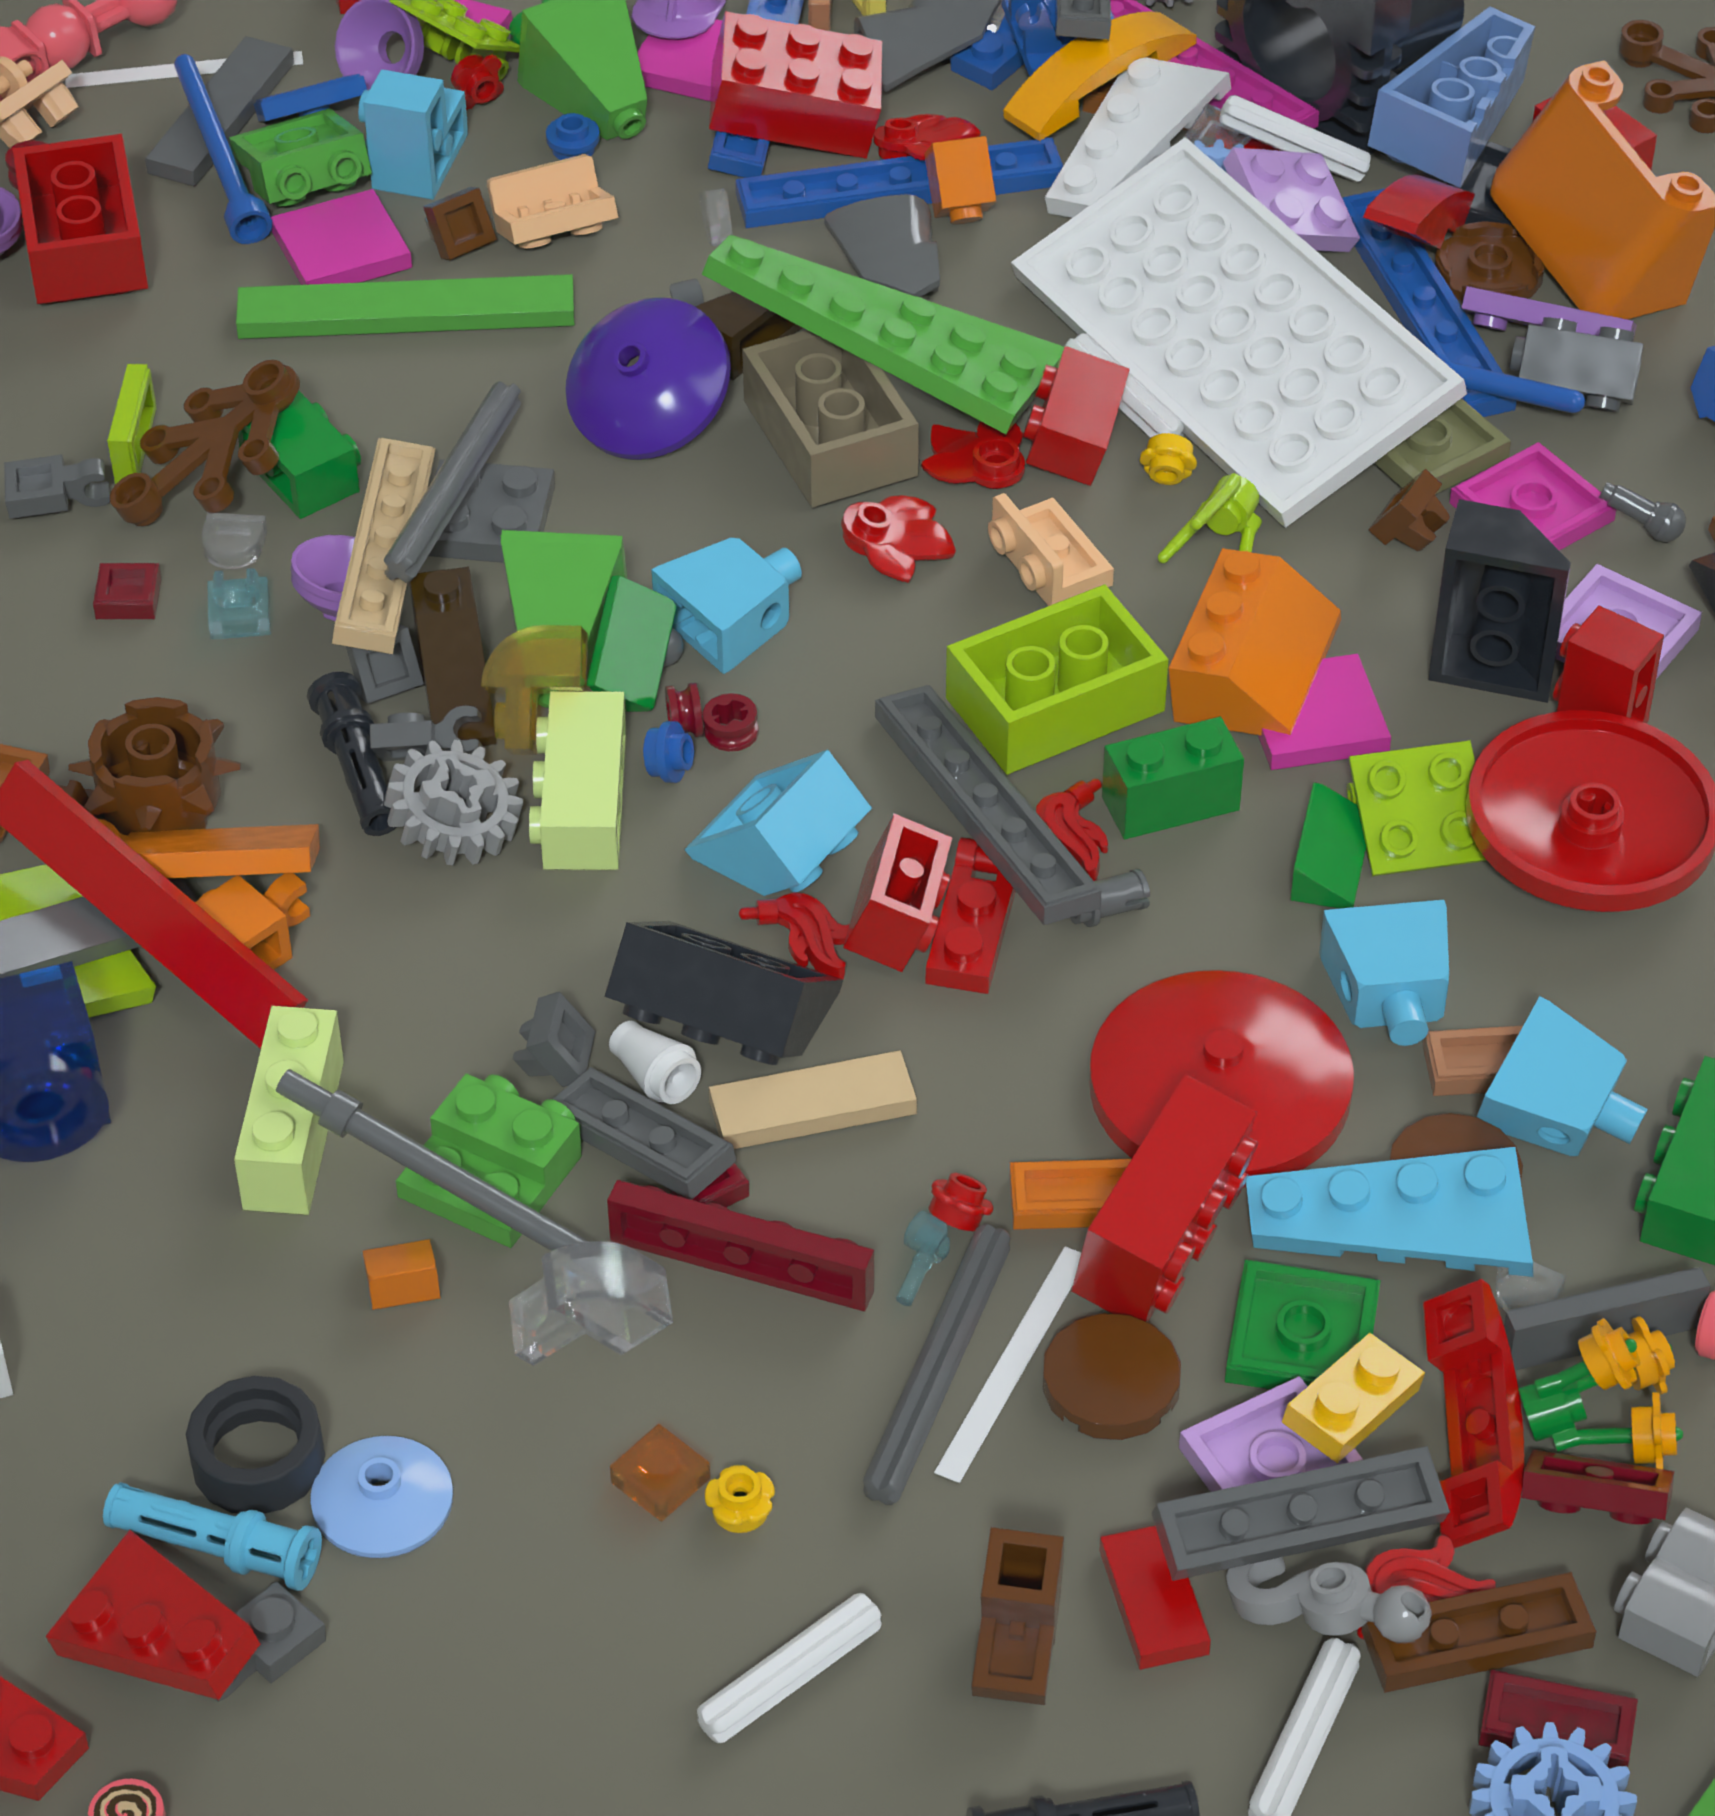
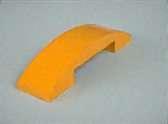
M1136 12L1111 19L1109 40L1077 37L1045 61L1023 83L1003 109L1004 119L1038 141H1041L1079 117L1078 99L1127 70L1133 61L1140 58L1169 61L1197 43L1196 34L1160 12Z

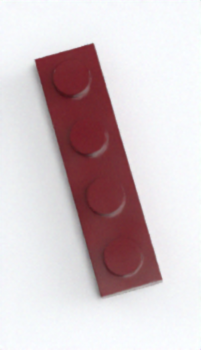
M620 1180L616 1181L607 1199L610 1242L866 1312L874 1293V1249L859 1246L851 1240L845 1238L833 1239L794 1228L782 1221H767L730 1211L728 1208L716 1203L705 1204L668 1194L657 1187L639 1186Z

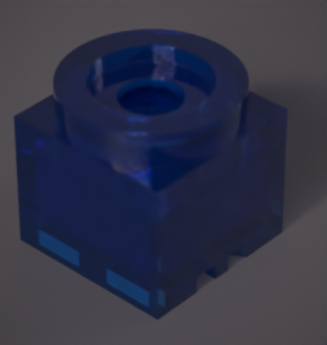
M72 961L0 978V1158L16 1162H39L61 1157L86 1144L100 1131L103 1125L111 1123L109 1100L103 1083L95 1038Z

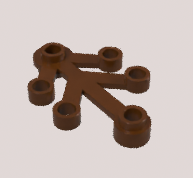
M1633 20L1623 26L1619 51L1623 55V60L1628 65L1636 68H1645L1656 63L1691 78L1678 81L1664 79L1649 81L1645 85L1642 102L1645 109L1653 113L1663 114L1673 110L1676 100L1715 97V27L1701 29L1698 32L1695 46L1697 56L1710 61V65L1662 45L1664 38L1663 29L1652 21ZM1699 99L1692 104L1689 125L1692 129L1700 133L1715 132V100Z
M266 360L250 369L241 385L215 390L206 387L191 393L185 400L184 410L193 423L173 427L157 425L145 432L140 440L141 449L154 464H164L173 459L181 447H189L153 478H150L145 473H132L122 478L110 493L111 505L125 522L134 523L136 526L149 525L162 513V497L206 461L202 479L194 487V497L208 513H217L227 508L234 499V490L226 478L238 434L251 421L248 440L240 446L238 458L252 475H262L276 465L279 453L272 445L271 438L278 413L292 404L299 391L300 379L296 372L290 366L283 365L278 360ZM234 408L227 415L221 417L224 409Z

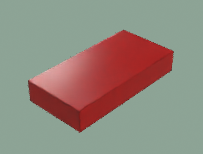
M1156 1526L1100 1537L1099 1552L1139 1670L1210 1655L1211 1640L1189 1577L1172 1581Z

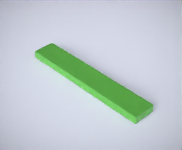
M573 274L238 287L237 334L238 339L575 326Z

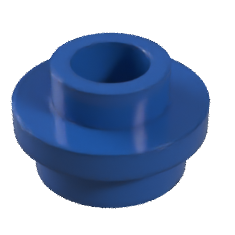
M577 113L562 115L552 121L546 129V142L552 149L554 156L559 160L583 154L591 157L600 140L598 125L590 118Z
M665 721L659 728H650L647 731L644 739L643 756L648 774L651 777H661L665 783H678L683 778L685 770H689L692 767L694 760L693 740L688 733H684L679 722Z

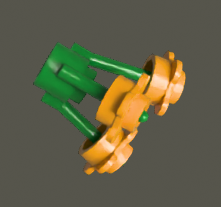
M1641 1316L1632 1319L1634 1332L1629 1334L1622 1327L1613 1330L1607 1320L1603 1318L1597 1321V1325L1591 1327V1334L1578 1340L1583 1361L1557 1374L1534 1380V1384L1518 1388L1535 1442L1553 1437L1557 1452L1579 1445L1633 1443L1635 1464L1656 1463V1468L1664 1469V1456L1677 1455V1441L1682 1439L1683 1431L1681 1428L1676 1427L1675 1413H1661L1660 1395L1668 1392L1665 1382L1666 1376L1670 1375V1370L1675 1368L1672 1346L1668 1343L1663 1333L1659 1330L1650 1332ZM1617 1384H1620L1624 1390L1633 1387L1639 1391L1651 1385L1655 1387L1657 1392H1652L1653 1406L1631 1407L1632 1427L1576 1429L1574 1423L1588 1419L1580 1392L1597 1385L1603 1390H1607Z

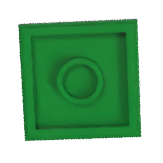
M1245 1259L1226 1366L1225 1383L1271 1390L1300 1376L1305 1384L1309 1386L1369 1333L1373 1334L1381 1280Z

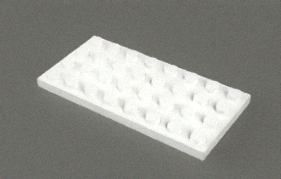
M1186 137L1011 262L1015 276L1078 335L1081 333L1088 334L1121 366L1130 368L1129 373L1180 419L1184 426L1182 432L1228 475L1236 473L1252 482L1259 492V504L1285 528L1467 395L1465 381L1461 376Z

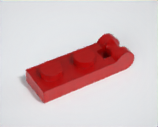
M961 837L959 840L955 865L926 964L925 984L989 994L1016 891L974 839ZM976 871L996 874V880L975 878Z

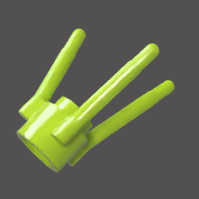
M1236 473L1223 476L1217 482L1207 500L1201 504L1196 514L1158 554V561L1162 564L1168 562L1204 524H1207L1211 530L1221 535H1230L1240 531L1242 535L1239 551L1252 552L1255 534L1262 524L1261 518L1254 513L1260 501L1259 492L1255 485Z

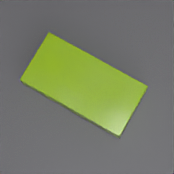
M127 364L107 440L115 484L127 475L141 472L145 453L140 447V440L145 432L152 428L157 408L151 371L148 369L147 364Z

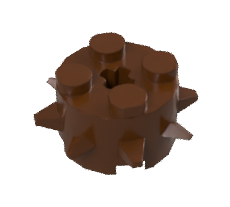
M153 697L132 700L125 704L126 713L112 720H100L95 724L88 740L90 759L70 763L68 767L69 771L92 776L94 779L95 789L84 805L88 812L92 815L102 814L123 835H129L130 832L206 829L207 817L215 810L221 795L219 775L241 769L240 762L215 755L214 744L224 729L222 721L219 719H206L202 721L199 717L189 713L187 703L181 700Z

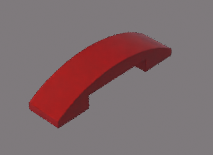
M1482 1278L1423 1302L1427 1359L1443 1372L1451 1477L1439 1481L1450 1511L1445 1520L1440 1523L1441 1536L1450 1538L1454 1549L1510 1529L1518 1511L1523 1486L1524 1431L1517 1377L1497 1303L1490 1285Z

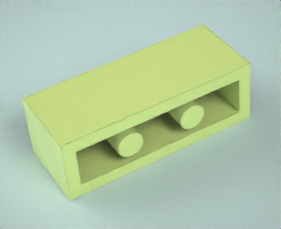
M550 691L548 717H537V753L545 754V761H534L533 796L534 798H542L541 806H530L529 838L530 844H541L543 869H619L627 736L624 692Z
M271 1006L234 1158L243 1210L309 1215L328 1130L318 1124L320 1117L278 1094L276 1087L283 1074L288 1069H291L333 1094L337 1091L344 1063L337 1010Z

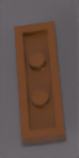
M1572 1572L1429 1602L1431 1608L1430 1624L1422 1632V1636L1413 1642L1395 1643L1383 1637L1373 1622L1367 1621L1362 1626V1635L1384 1693L1593 1648L1596 1636V1629Z

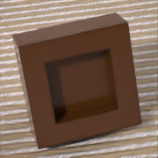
M468 187L423 206L426 214L424 220L431 240L436 243L441 259L450 260L497 240L478 187Z
M1425 468L1393 495L1368 530L1384 545H1387L1396 538L1416 551L1423 550L1437 537L1434 533L1450 519L1449 513L1435 496L1442 483Z

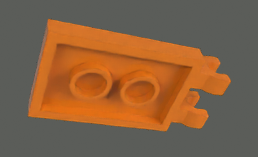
M98 819L166 878L311 872L320 850L319 824L130 832L129 835H123L110 822Z

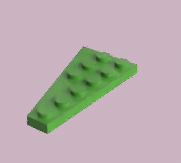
M731 234L708 256L701 274L1004 434L1008 433L1035 399V393L1045 365L1048 364L1056 367L1064 349V346Z

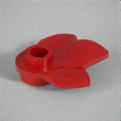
M920 114L908 118L888 119L885 121L884 126L875 129L873 142L878 146V155L882 159L912 156L915 159L925 160L924 154L932 143L981 137V131L976 125L962 118H947L944 115Z
M981 421L977 427V432L934 424L931 427V450L934 455L923 460L921 467L929 475L940 481L949 483L976 482L981 486L991 489L1005 488L1017 483L1025 472V459L1019 451L1023 441V433L1016 423L1007 434Z
M897 495L887 497L880 503L857 502L847 507L841 520L843 539L846 545L856 553L867 556L870 565L877 571L902 582H910L915 569L914 560L950 559L954 557L956 552L955 545L948 531L933 520L936 508L927 501L917 497Z

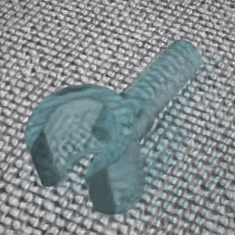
M926 1211L919 1212L912 1219L904 1235V1244L917 1252L912 1259L911 1267L896 1297V1300L904 1306L912 1305L926 1272L930 1270L932 1263H940L947 1257L950 1251V1240L947 1236L948 1227L946 1223Z

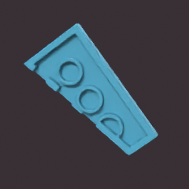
M1516 1147L1247 1177L1246 1186L1253 1248L1341 1257L1344 1251L1377 1254L1378 1261L1405 1264L1406 1257L1446 1261V1268L1475 1271L1476 1264L1509 1268V1275L1533 1277V1261Z

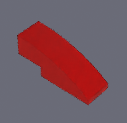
M1417 174L1408 175L1393 182L1367 206L1363 218L1390 233L1441 249L1446 232H1456L1458 227L1465 224L1475 193Z

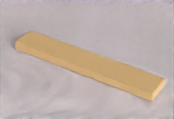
M378 438L335 621L332 644L393 654L408 583L403 582L399 578L391 581L384 572L388 566L384 562V557L429 487L436 448Z

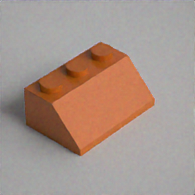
M1222 548L1169 666L1174 722L1192 724L1221 716L1229 731L1261 736L1263 728L1291 735L1322 659L1326 657L1341 621V610L1281 557Z

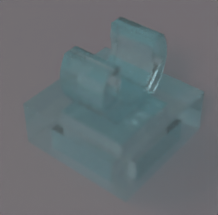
M254 568L246 569V578L224 580L223 571H215L213 581H207L208 624L211 640L271 635L270 594L267 577H259Z

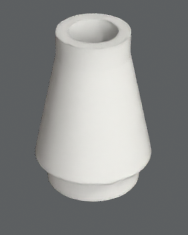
M635 1021L623 1022L612 1033L609 1040L610 1051L622 1061L649 1099L655 1102L677 1104L688 1098L696 1089L701 1077V1066L696 1060L694 1050L690 1046L643 1028Z

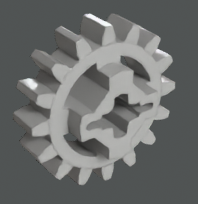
M435 740L429 741L425 756L411 748L407 751L404 764L395 763L384 799V806L391 808L387 821L389 827L404 826L400 842L403 845L412 844L416 841L422 843L421 857L425 859L432 856L436 850L444 852V859L447 865L454 864L457 854H465L466 858L473 865L478 864L483 849L497 856L500 854L503 841H512L523 806V799L516 796L519 786L518 779L502 778L506 763L503 760L494 761L491 764L485 762V748L481 746L475 749L472 754H467L463 752L460 740L453 741L450 751H442ZM421 785L420 791L414 792V790ZM493 812V815L485 821L487 813Z

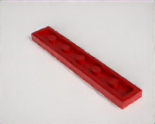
M28 759L14 763L0 787V825L257 1047L262 1048L271 1006L304 1008L308 1001L304 995Z

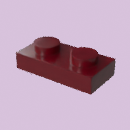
M1532 1450L1524 1470L1521 1498L1538 1501V1505L1541 1508L1555 1513L1571 1514L1579 1512L1581 1508L1610 1512L1612 1519L1622 1523L1643 1525L1651 1523L1653 1519L1666 1520L1672 1499L1675 1471Z

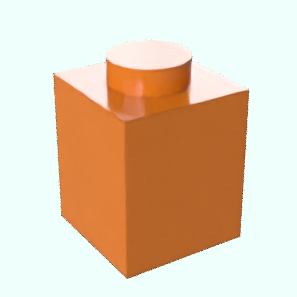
M986 136L932 143L924 155L934 218L950 216L951 224H964L983 219L982 212L988 211L996 202Z

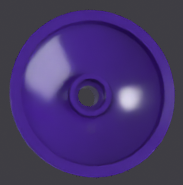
M648 298L631 302L612 311L589 330L571 359L567 372L565 392L568 410L573 422L591 444L601 451L619 458L649 459L681 448L692 441L709 425L725 398L730 379V356L726 342L719 329L705 313L684 301L671 298ZM640 356L634 365L627 367L631 360Z

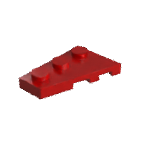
M131 1530L127 1532L45 1636L57 1656L217 1700L221 1698L261 1645L247 1622Z

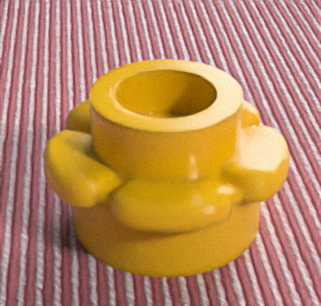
M1163 433L1151 437L1148 440L1147 449L1141 452L1139 459L1140 463L1144 465V471L1149 474L1150 478L1163 485L1180 483L1183 479L1190 477L1192 470L1197 466V460L1193 456L1192 443L1183 436L1171 433Z
M744 1465L730 1466L720 1472V1478L709 1481L705 1489V1503L708 1507H712L713 1517L723 1529L734 1533H746L757 1529L767 1519L772 1510L770 1498L774 1496L775 1488L770 1478L763 1472L755 1473ZM736 1492L746 1493V1496L736 1497L733 1495Z

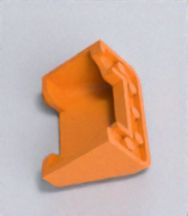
M1603 60L1582 65L1571 72L1496 169L1490 194L1495 203L1535 254L1542 260V263L1579 310L1622 319H1631L1687 303L1715 229V193L1699 176L1690 172L1670 173L1658 177L1652 173L1603 112L1615 107L1623 93V84L1608 63Z

